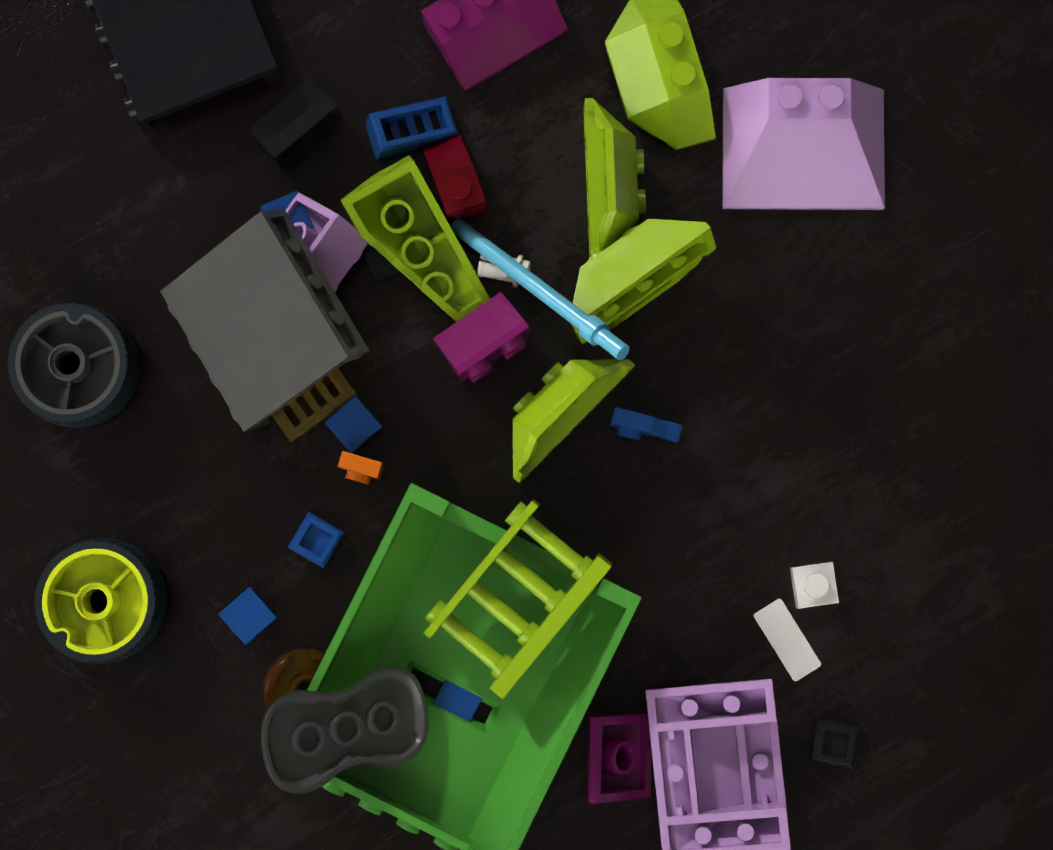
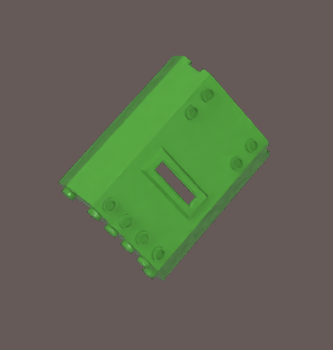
M411 483L307 690L323 693L340 692L353 687L369 674L383 667H401L410 672L415 668L443 683L447 680L481 697V702L493 708L485 724L474 718L469 722L433 704L435 699L424 694L428 709V733L422 749L414 758L402 765L392 767L369 764L353 766L337 774L322 787L341 797L347 792L359 798L358 805L373 814L381 815L385 811L397 817L396 824L406 831L419 834L420 830L434 836L433 842L444 850H519L642 597L602 578L506 696L501 699L489 689L492 682L496 679L490 674L492 669L441 627L430 639L423 633L430 625L425 620L428 613L440 599L446 604L452 599L507 530ZM517 535L505 547L506 550L556 591L560 588L566 593L576 581L571 576L573 571L549 551ZM495 562L491 564L478 580L529 624L534 621L539 626L549 614L544 609L546 605ZM468 594L451 613L502 656L507 654L513 658L522 647L517 641L519 637Z

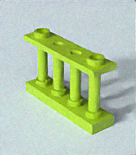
M532 500L528 506L520 502L505 520L511 526L452 599L447 604L440 599L425 617V620L430 625L423 634L429 639L441 627L492 669L490 674L496 679L492 682L489 689L501 699L506 696L612 567V563L600 553L594 560L588 556L585 558L581 557L535 519L532 514L540 506L536 500ZM520 529L573 571L571 576L576 581L566 593L560 588L557 591L505 549ZM493 562L497 563L546 604L544 609L549 614L539 626L534 621L529 624L478 581ZM467 594L519 637L517 641L522 647L513 658L507 654L504 656L500 655L451 614Z

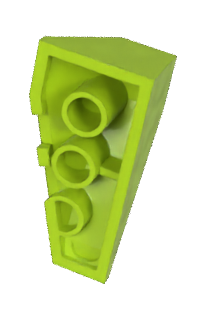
M409 155L374 174L341 199L361 237L456 322L490 300L417 165Z

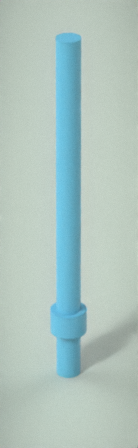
M458 218L451 224V229L457 237L579 329V335L593 346L600 345L618 360H622L627 356L630 347L609 331L608 324L596 315H587L462 219Z

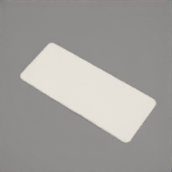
M781 599L775 600L754 614V618L793 681H798L821 666V662Z

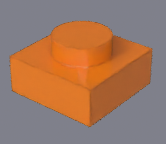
M342 451L337 467L347 470L345 478L369 485L371 477L381 480L385 464Z

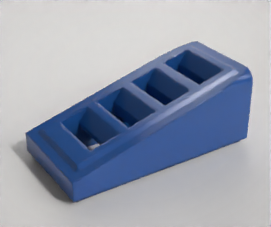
M446 96L370 113L365 123L376 160L409 152L458 134ZM435 111L440 129H433L429 116L430 112ZM417 116L420 118L424 131L421 134H418L414 117ZM403 121L408 137L402 138L398 122ZM382 127H388L391 137L390 141L386 140Z

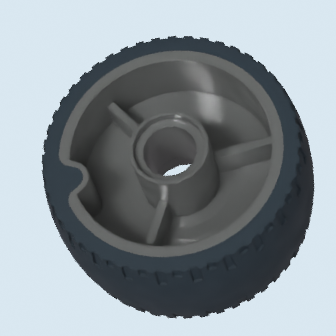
M60 303L45 307L37 311L35 315H31L20 326L14 340L12 339L7 362L12 387L20 401L32 413L50 423L75 428L103 423L123 410L133 397L134 391H136L140 376V358L136 345L127 329L116 318L99 308L82 303ZM77 354L80 359V366L75 373L67 375L64 370L65 361L70 355Z

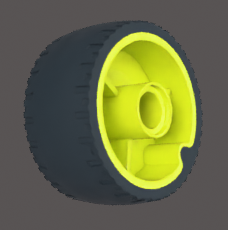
M109 538L81 541L57 554L45 567L44 572L41 573L34 596L36 620L47 641L59 652L65 654V656L91 664L112 663L139 652L154 638L160 629L167 608L165 581L155 562L136 546ZM97 589L103 591L107 596V606L101 613L95 611L90 602L92 594Z

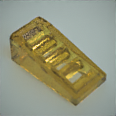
M337 368L272 416L289 441L292 442L344 406L354 396L357 397L358 395L341 370ZM328 377L340 392L335 398L322 382ZM315 386L327 402L322 408L309 391ZM301 396L304 397L314 412L310 417H307L296 401ZM288 405L301 421L297 427H294L282 410Z

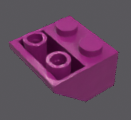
M500 292L434 337L433 340L460 381L463 383L470 378L472 383H475L493 370L491 367L492 362L503 355L506 360H509L527 347L525 343L527 342L526 339L529 338V326Z

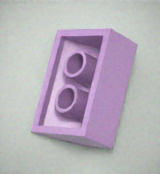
M298 192L285 211L290 217L299 203L305 207L313 228H309L303 222L294 223V226L332 289L336 292L342 279L352 265L361 257L362 251L368 242L361 237L354 226L339 214Z

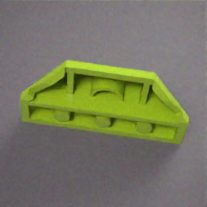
M629 0L605 40V47L627 119L654 137L666 142L668 146L676 151L715 140L716 135L709 89L685 11L679 1Z
M585 98L583 114L590 258L595 252L605 250L619 240L626 230L637 225L639 214L646 213L645 189H638L637 174H644L643 149H636V137L596 100Z
M647 219L640 225L629 228L619 240L605 250L595 252L580 267L573 304L589 316L596 315L608 324L609 330L616 327L679 282L699 264L703 256H708L716 249L711 227L706 222ZM572 325L580 342L582 344L587 342L579 335V329Z
M629 359L570 360L564 367L559 362L556 363L541 379L546 385L535 396L529 391L513 407V410L517 413L513 418V479L520 484L627 376L635 364Z

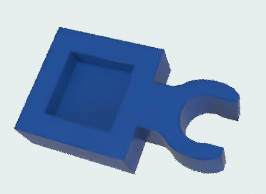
M618 407L614 408L609 425L618 428L616 435L640 441L641 435H650L676 443L680 439L683 425L656 419L653 416Z

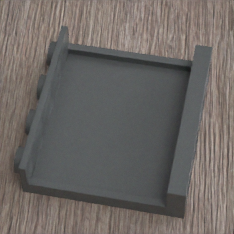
M284 208L260 211L160 291L168 304L170 313L177 319L186 334L190 347L198 354L209 373L211 382L220 391L230 408L233 419L239 423L243 432L266 425L270 422L268 417L342 364L356 360L370 351Z

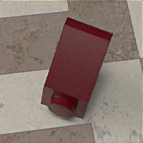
M460 134L422 147L449 224L458 218L465 219L487 211L486 200Z

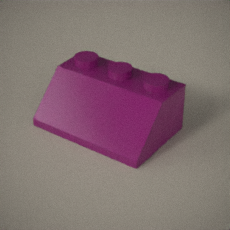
M438 0L421 10L426 30L465 92L568 31L555 0Z

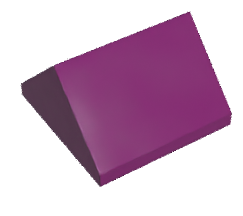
M588 712L586 784L588 803L597 804L651 797L652 749L648 713Z

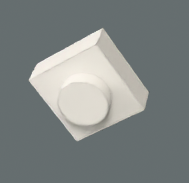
M833 562L790 568L797 609L839 603Z

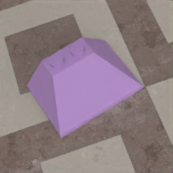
M766 78L723 88L722 209L884 210V89L851 78Z
M772 679L645 690L662 850H791Z

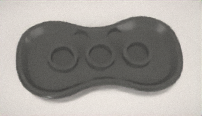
M394 666L380 668L353 687L340 692L323 693L310 690H296L286 693L268 708L261 726V748L267 772L274 784L283 791L304 794L315 791L343 770L363 764L385 767L402 765L414 758L426 741L428 733L426 698L416 676L409 670Z

